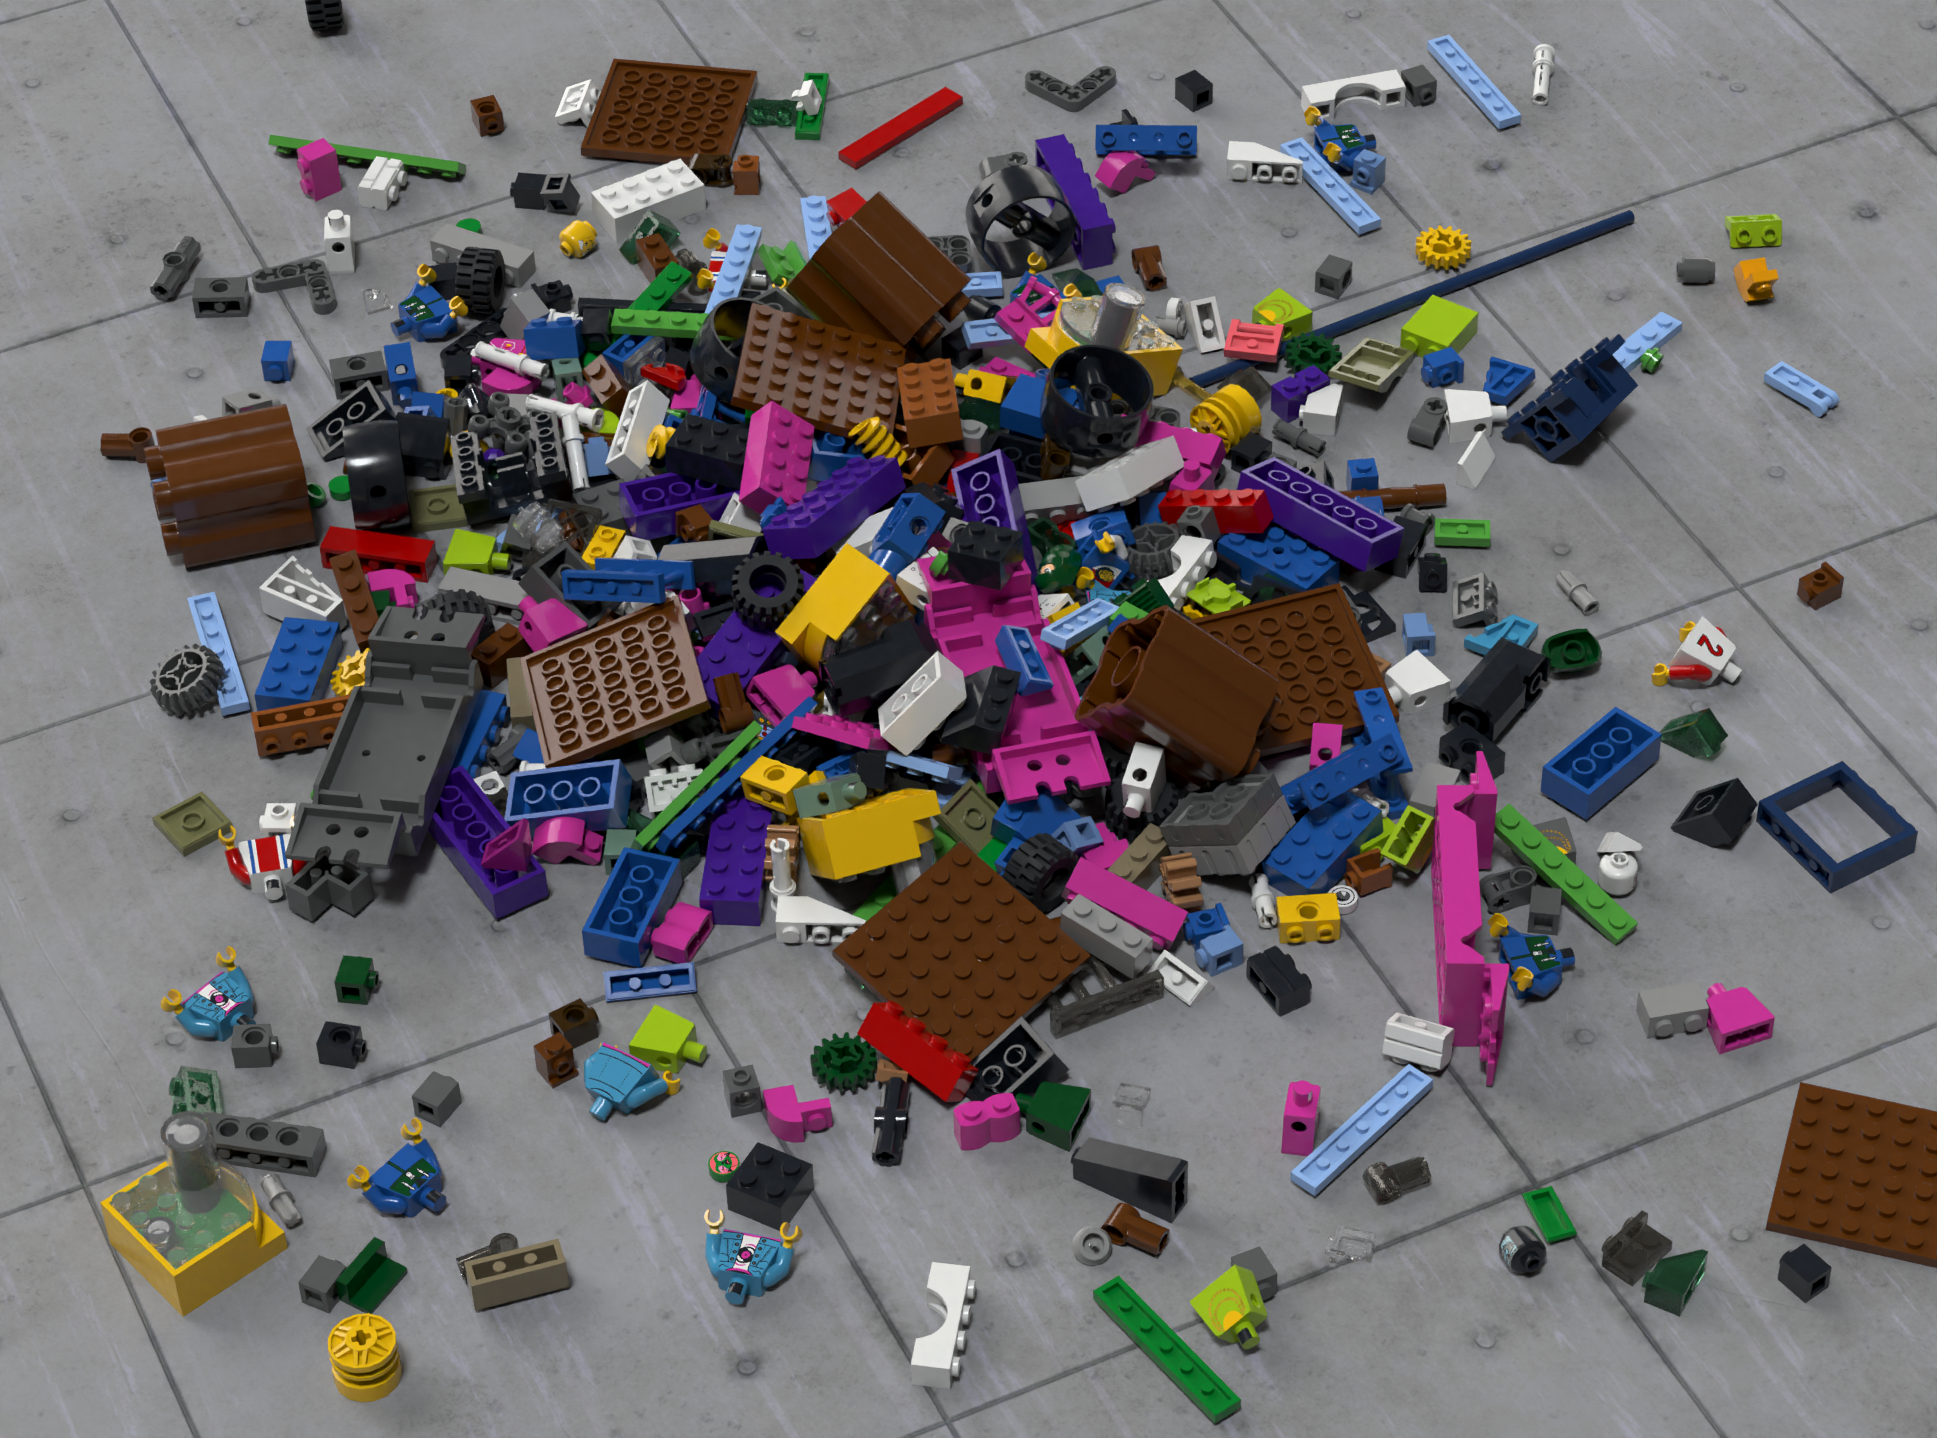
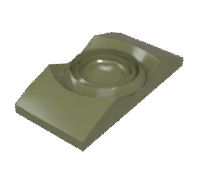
M1365 337L1329 370L1328 377L1384 393L1387 392L1392 381L1397 376L1402 378L1411 364L1415 352L1397 345Z

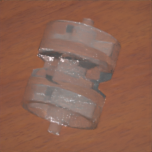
M538 501L533 502L525 509L522 506L519 507L518 511L520 514L514 520L512 527L523 538L529 537L528 543L539 554L546 552L552 546L556 549L559 546L557 541L564 534L565 528L555 518H548L549 512Z

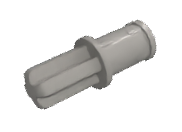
M1561 570L1559 575L1556 576V581L1567 592L1568 599L1574 601L1583 610L1585 615L1595 613L1599 608V602L1587 591V585L1579 582L1570 571Z
M271 1173L264 1176L260 1185L269 1197V1206L274 1211H277L286 1226L293 1227L295 1223L300 1221L301 1216L292 1202L293 1195L291 1191L286 1190L278 1174L273 1173V1177Z

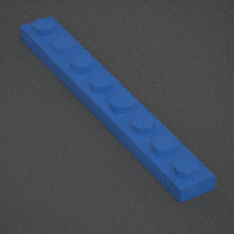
M808 696L664 830L656 847L663 854L672 846L677 849L687 838L686 833L690 829L696 831L706 820L704 816L709 811L714 814L723 805V798L729 794L732 797L742 787L740 776L760 756L773 759V756L779 751L778 747L782 743L787 746L797 735V729L792 728L794 716L805 717L806 712L813 713L818 703Z

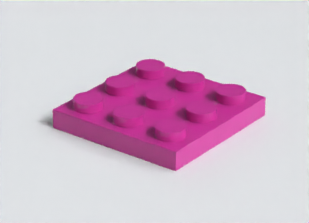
M806 712L805 717L794 716L792 728L865 749L899 751L881 736L880 729L874 728V725L869 723L851 722L848 717L840 718L839 715L835 714L831 716L819 713L817 715Z

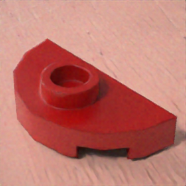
M666 363V367L653 368V364L641 367L642 377L677 391L685 387V371L677 365Z

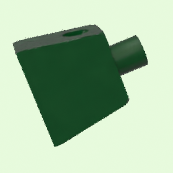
M1043 1082L1038 1087L1034 1097L1018 1093L1015 1098L1020 1113L1026 1114V1131L1030 1135L1065 1151H1071L1091 1111V1089Z

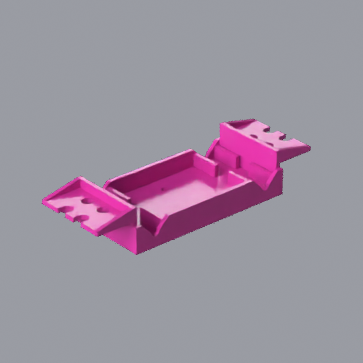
M936 556L917 559V566L930 598V603L924 605V623L927 625L940 653L962 670L964 677L992 665L1007 668L995 643V638L1002 625L1028 628L1054 684L1052 689L1028 696H1019L1017 693L1001 748L992 749V755L970 750L986 794L1003 791L1007 803L1014 804L1038 799L1036 788L1040 785L1049 789L1052 796L1067 793L1065 786L1067 780L1078 784L1080 790L1111 785L1095 731H1089V728L1075 720V713L1081 699L1062 652L1052 648L1049 643L1040 640L1042 629L1049 626L1050 622L1048 618H1041L1037 590L1034 584L1031 585V571L1026 561L1024 560L1000 591L964 582L957 583L956 580L948 579V571L944 576L939 573L937 577H934V573L929 570V567Z
M1477 751L1475 773H1470L1469 785H1437L1431 881L1439 1024L1455 1029L1452 1046L1477 1047V1043H1480V1062H1485L1486 1085H1493L1503 1040L1509 964L1484 963V957L1474 950L1476 933L1482 929L1479 869H1491L1497 805L1496 785L1483 751Z

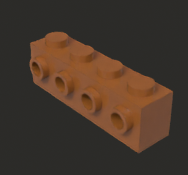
M350 695L252 712L251 718L259 757L330 744Z

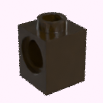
M581 998L549 1013L551 1034L555 1035L560 1032L573 1049L598 1038V1015L594 1008H588Z

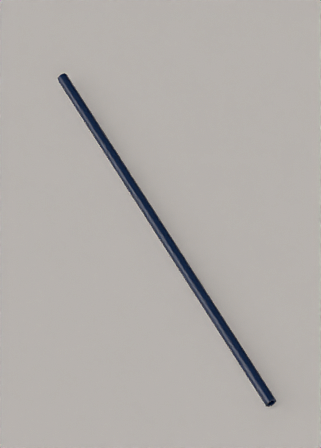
M1631 210L1622 212L1311 332H1314L1315 336L1318 337L1322 333L1325 334L1324 339L1332 338L1426 302L1432 295L1439 297L1632 223L1635 220L1634 214ZM1292 339L1281 343L1278 358L1285 355L1287 342H1291ZM1237 359L1190 377L1189 382L1192 389L1196 390L1266 362Z

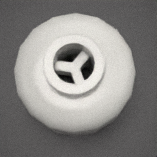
M1610 852L1604 855L1599 866L1598 883L1605 892L1616 896L1631 892L1636 886L1638 864L1636 859L1625 852Z

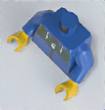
M1309 106L1304 112L1306 124L1309 126L1314 125L1315 151L1336 173L1346 170L1352 171L1354 159L1364 149H1376L1374 134L1361 136L1357 127L1353 124H1330L1325 119L1319 118L1321 112L1314 106Z
M1035 252L1028 256L1027 261L1031 268L1029 271H1025L1016 288L1011 291L1010 303L1016 297L1019 298L1032 275L1038 278V282L1052 289L1056 288L1043 275H1035L1037 272L1043 271L1047 266L1042 256L1039 258ZM1072 283L1064 288L1063 293L1058 290L1060 292L1059 296L1062 299L1082 298L1081 292ZM1032 290L1025 303L1031 306L1044 296ZM1051 303L1038 313L1053 312L1057 307Z
M421 264L417 269V274L421 278L420 281L415 282L409 295L404 301L399 303L400 319L391 322V329L395 336L398 337L408 332L417 342L443 338L447 334L458 331L457 316L463 317L468 313V307L459 296L452 298L448 304L431 285L426 287V284L434 282L437 276L432 268H429L426 264Z
M1495 913L1487 921L1488 925L1492 926L1489 929L1491 936L1498 937L1500 935L1498 960L1500 964H1509L1508 981L1517 1000L1532 995L1545 997L1561 984L1563 967L1575 965V956L1571 947L1556 950L1551 938L1547 935L1520 933L1510 927L1506 917L1500 913Z
M417 1118L411 1120V1124L416 1132H410L405 1124L401 1128L402 1137L406 1140H412L414 1145L407 1143L372 1176H370L366 1167L358 1165L354 1172L361 1180L357 1179L354 1174H350L347 1178L349 1187L352 1189L361 1188L363 1190L362 1195L381 1213L403 1214L411 1218L415 1217L426 1206L434 1212H439L446 1203V1196L441 1193V1167L427 1139H422L420 1136L422 1123Z

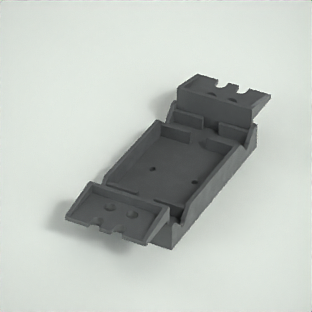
M392 606L385 608L368 637L371 651H368L366 655L364 686L353 687L314 782L312 804L300 803L285 853L286 859L316 862L319 855L329 850L331 851L329 862L332 864L344 865L347 858L358 853L360 854L357 860L358 866L388 869L393 854L418 856L484 684L478 660H472L471 658L472 651L485 621L484 614L456 612L450 622L444 623L441 622L443 612L439 610H428L424 619L415 620V608ZM413 635L418 636L416 639H410ZM441 637H444V638H445V640H444L443 642H442V641H437V640H439Z

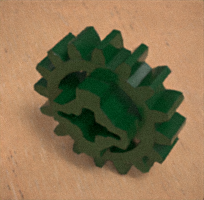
M1302 332L1300 333V338L1293 336L1291 342H1287L1284 360L1287 361L1286 367L1293 368L1292 374L1295 375L1315 365L1325 375H1329V370L1342 359V352H1339L1340 345H1333V338L1324 339L1325 334L1323 333L1318 337L1315 336L1314 332H1311L1310 336H1306Z
M845 1032L843 1038H839L835 1033L831 1041L825 1038L821 1039L822 1047L814 1046V1054L810 1056L812 1076H817V1083L819 1085L827 1082V1090L837 1086L839 1092H843L845 1087H849L853 1092L856 1089V1084L865 1087L867 1085L866 1078L874 1079V1070H877L878 1067L876 1049L871 1048V1044L867 1041L861 1042L859 1035L852 1039L849 1036V1032Z

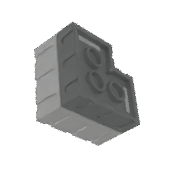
M1252 774L1236 775L1231 779L1225 780L1213 792L1189 793L1163 821L1159 828L1172 855L1192 853V858H1195L1197 862V876L1212 874L1224 876L1236 873L1246 876L1257 869V865L1270 854L1272 848L1284 838L1287 831L1294 826L1296 821L1284 795H1282L1283 793L1275 775Z

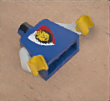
M1094 529L1077 550L1082 555L1080 568L1088 567L1094 573L1093 580H1097L1106 588L1113 590L1116 585H1119L1124 589H1129L1130 581L1135 576L1128 572L1130 568L1127 559L1128 551L1122 538L1118 535H1109L1107 531L1102 535ZM1076 577L1072 585L1061 588L1062 591L1055 594L1067 593L1073 600L1077 595H1086L1088 587L1079 589L1076 585V580L1078 579Z

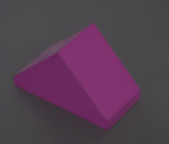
M525 818L521 819L488 842L481 866L488 869L526 872L532 853L529 821Z

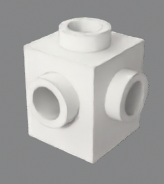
M267 803L265 815H261L259 820L260 832L263 833L264 838L290 834L293 827L291 826L290 819L292 815L296 818V803Z

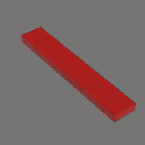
M944 87L838 152L839 159L857 169L962 105L963 97Z

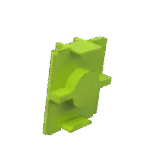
M1209 577L1196 583L1195 589L1186 594L1188 598L1213 614L1248 606L1251 603L1250 599L1235 590V583L1226 585L1217 578L1209 580Z

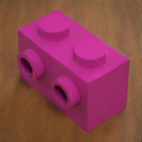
M324 138L297 149L299 159L297 160V167L301 172L302 179L300 180V186L305 194H309L315 201H318L342 190L336 150Z

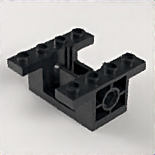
M556 412L541 413L530 418L532 432L530 441L535 455L532 456L535 469L527 471L522 452L497 457L495 459L499 478L492 480L482 448H480L477 430L461 432L450 437L459 504H463L469 525L573 500L572 494L574 492L571 472Z

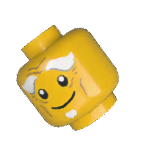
M575 220L559 234L561 243L559 247L568 257L572 255L576 258H582L596 246L597 232L589 222Z

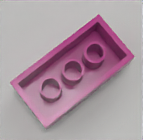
M770 401L751 415L739 494L740 503L762 514L766 507L773 505L780 496L787 507L802 499V495L806 492L815 426L773 401Z

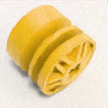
M1229 384L1215 392L1210 398L1193 407L1190 412L1191 428L1195 427L1199 433H1212L1222 438L1226 453H1228L1249 432L1257 433L1262 426V416L1254 398L1245 389L1238 385Z
M355 1314L343 1319L332 1329L328 1337V1353L330 1363L332 1364L334 1384L339 1393L349 1400L372 1402L388 1396L397 1388L402 1378V1366L398 1352L396 1332L390 1322L374 1314Z

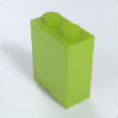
M1432 295L1401 328L1400 347L1414 351L1415 355L1422 358L1424 355L1452 347L1458 354L1477 333L1479 312Z

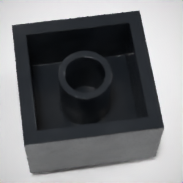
M970 521L947 550L948 579L1001 591L1024 561L1023 532L1011 530L1008 527L988 525L980 521Z
M757 1142L726 1184L728 1210L780 1231L781 1225L784 1222L790 1223L814 1189L813 1164Z

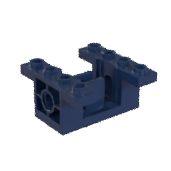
M1617 334L1610 340L1608 337H1605L1595 346V351L1591 347L1579 357L1581 361L1576 358L1564 368L1565 372L1563 369L1556 372L1550 378L1552 383L1535 400L1537 403L1532 400L1520 410L1522 414L1517 411L1506 420L1508 426L1501 431L1502 435L1509 440L1523 430L1550 463L1579 444L1638 386L1613 356L1626 341L1620 334Z

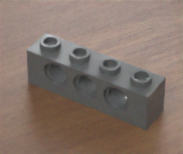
M205 1111L199 1121L206 1130L214 1163L316 1178L327 1150L323 1129L313 1126H300Z

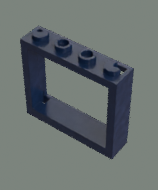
M1843 761L1760 800L1758 804L1756 822L1830 894L1915 851L1918 835L1915 827L1898 814L1892 805H1889L1880 797L1874 788L1870 787L1859 777L1855 770H1852ZM1837 787L1890 836V838L1839 863L1829 856L1785 813Z

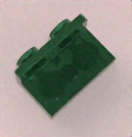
M751 99L746 106L748 125L796 127L798 116L796 106L800 101L788 99Z
M181 1066L176 1078L173 1077L169 1084V1095L173 1096L172 1118L176 1119V1125L185 1121L199 1122L204 1111L222 1113L217 1071Z

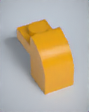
M1765 257L1740 261L1734 267L1733 271L1737 288L1745 302L1774 297L1772 286L1779 279L1777 269L1768 270Z

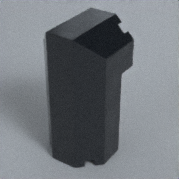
M764 535L663 545L658 560L693 561L695 587L700 589L703 603L708 602L711 608L716 604L714 599L721 596L723 599L727 595H732V577L735 575L736 567L738 565L742 566V560L746 557L752 559V554L757 552L759 556L764 555V551L769 550Z
M908 619L888 626L883 631L884 637L880 641L877 637L869 644L819 661V675L821 681L826 682L827 688L824 691L835 715H839L842 718L885 703L918 669L939 651L925 623L920 622L919 626L914 620Z
M1501 637L1444 702L1442 720L1447 726L1451 723L1454 728L1466 722L1493 742L1521 708L1530 710L1540 698L1543 689L1538 687L1541 680L1547 682L1550 676L1551 658Z

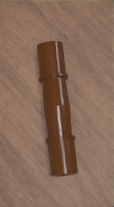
M1444 483L1413 484V487H1389L1374 490L1362 488L1361 490L1338 491L1351 499L1356 496H1360V498L1380 496L1383 509L1404 508L1409 503L1415 505L1416 509L1419 507L1446 505L1447 499Z

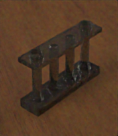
M1089 953L1091 955L1090 962L1067 981L1079 1000L1063 1006L1055 992L1045 1000L1052 1010L1050 1011L1051 1034L1056 1040L1164 998L1163 975L1159 970L1144 974L1141 971L1135 979L1118 985L1104 966L1107 963ZM1093 970L1106 990L1090 995L1077 975Z

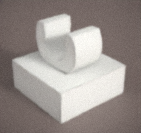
M813 80L804 81L801 90H795L791 96L792 100H801L797 103V111L806 110L808 116L818 114L822 98Z

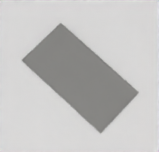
M501 518L477 523L474 532L496 538Z

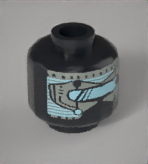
M1515 1226L1508 1229L1503 1234L1499 1243V1253L1511 1270L1518 1274L1536 1271L1547 1255L1546 1246L1536 1232L1528 1226Z

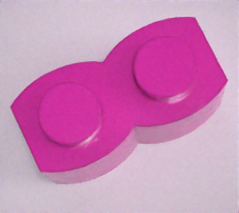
M681 901L673 909L670 908L666 913L665 922L659 928H655L651 935L650 943L653 945L654 955L679 964L691 962L699 946L707 940L713 929L712 911Z
M1011 1093L996 1094L985 1099L983 1102H966L953 1109L954 1135L961 1150H976L990 1142L1009 1141L1020 1134V1109Z

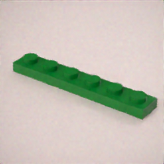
M671 261L627 309L665 310L693 280L692 273ZM614 334L613 344L624 334ZM588 350L579 360L581 370L605 350Z
M1119 1275L1093 1291V1299L1215 1424L1241 1408V1399Z

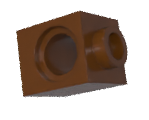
M494 95L470 100L472 121L481 137L505 131L503 113Z

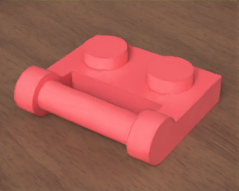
M1232 319L1224 347V357L1276 363L1281 342L1284 338L1285 325L1276 324L1275 326L1243 323L1240 319Z

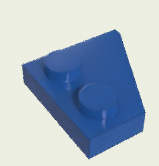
M1491 357L1483 392L1489 394L1490 401L1507 405L1536 378L1535 369Z

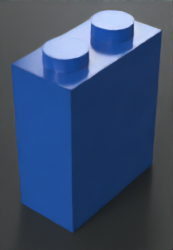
M1024 374L1019 375L1001 405L1000 427L1043 439L1044 434H1047L1040 419V400L1045 380ZM1066 387L1059 390L1061 396L1068 403L1080 410L1076 389Z

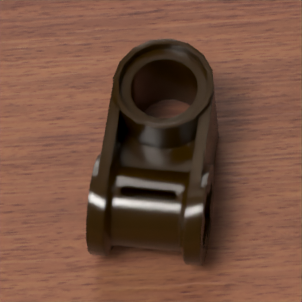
M700 153L691 156L687 167L698 177L704 186L726 188L733 185V173L731 171L733 159L727 154L710 155Z
M1046 433L1043 436L1040 448V476L1043 481L1065 478L1071 460V451L1061 447Z

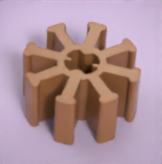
M767 826V838H765L766 858L764 859V869H766L765 882L773 880L770 843L772 840H775L777 848V838H784L790 844L791 878L797 883V869L800 866V859L798 857L800 849L799 826Z
M1192 853L1161 857L1162 863L1159 864V871L1164 882H1161L1162 892H1166V901L1188 911V913L1202 911L1203 897L1199 890V887H1202L1201 877L1196 875L1197 862L1195 858H1192Z

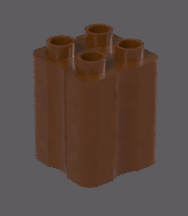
M881 191L877 192L823 242L808 263L785 289L816 320L822 323L844 327L850 331L868 334L888 342H896L901 347L906 346L904 365L913 363L920 355L911 347L914 343L926 351L946 331L944 325L938 320L940 316L951 323L972 301L962 292L972 279Z
M286 404L155 430L158 445L144 448L150 480L165 478V481L152 483L155 509L158 521L173 518L174 522L160 524L167 556L182 554L185 569L316 542L304 466Z
M1164 605L1152 610L1141 619L1131 618L1126 620L1113 630L1100 656L1096 673L1077 707L1075 720L1090 730H1094L1096 734L1129 755L1132 754L1136 742L1164 748L1166 777L1187 792L1200 789L1204 785L1214 788L1220 782L1231 779L1236 775H1249L1256 766L1260 757V749L1254 746L1258 728L1264 729L1268 727L1277 717L1282 705L1281 699L1275 696L1279 687V679L1178 612Z

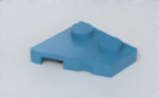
M1513 614L1502 619L1500 623L1485 627L1484 633L1473 637L1470 634L1464 638V647L1486 655L1501 637L1527 647L1538 633L1539 624Z

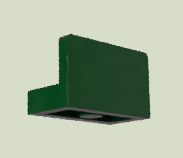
M373 1237L336 1279L339 1300L364 1313L373 1314L406 1276L407 1267L387 1258L385 1242Z

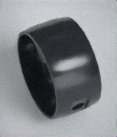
M1032 165L1010 166L988 176L971 194L965 211L968 231L979 254L991 268L1001 271L1005 275L1021 276L1024 275L1026 270L1029 271L1031 266L1028 264L1027 259L1033 252L1039 258L1042 256L1045 259L1046 268L1052 265L1067 251L1076 230L1072 206L1060 184L1046 170ZM1044 198L1054 200L1055 205L1049 217H1046L1022 201ZM995 220L1009 228L1013 235L1020 239L1008 242H994L985 238L991 224Z
M735 297L718 303L705 318L695 335L690 349V364L697 379L713 395L728 404H731L751 305L752 303L767 305L750 298ZM718 336H726L738 340L726 348Z
M1081 345L1070 348L1056 358L1047 374L1040 400L1041 423L1051 439L1075 454L1091 458H1111L1130 451L1138 443L1147 426L1153 404L1154 387L1152 379L1139 361L1121 350L1103 345ZM1075 386L1080 410L1068 403L1061 396L1059 390ZM1114 393L1124 399L1135 413L1114 418L1111 405L1112 394Z
M378 420L342 427L356 530L374 532L398 529L411 525L398 421Z

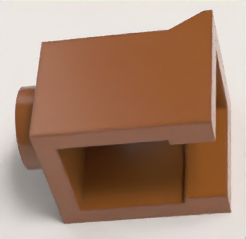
M738 156L737 161H734L733 164L734 195H759V183L761 181L759 156Z
M1379 848L1347 859L1346 873L1344 874L1346 885L1356 889L1360 896L1383 887H1392L1393 866L1391 863H1388L1380 868L1381 851Z

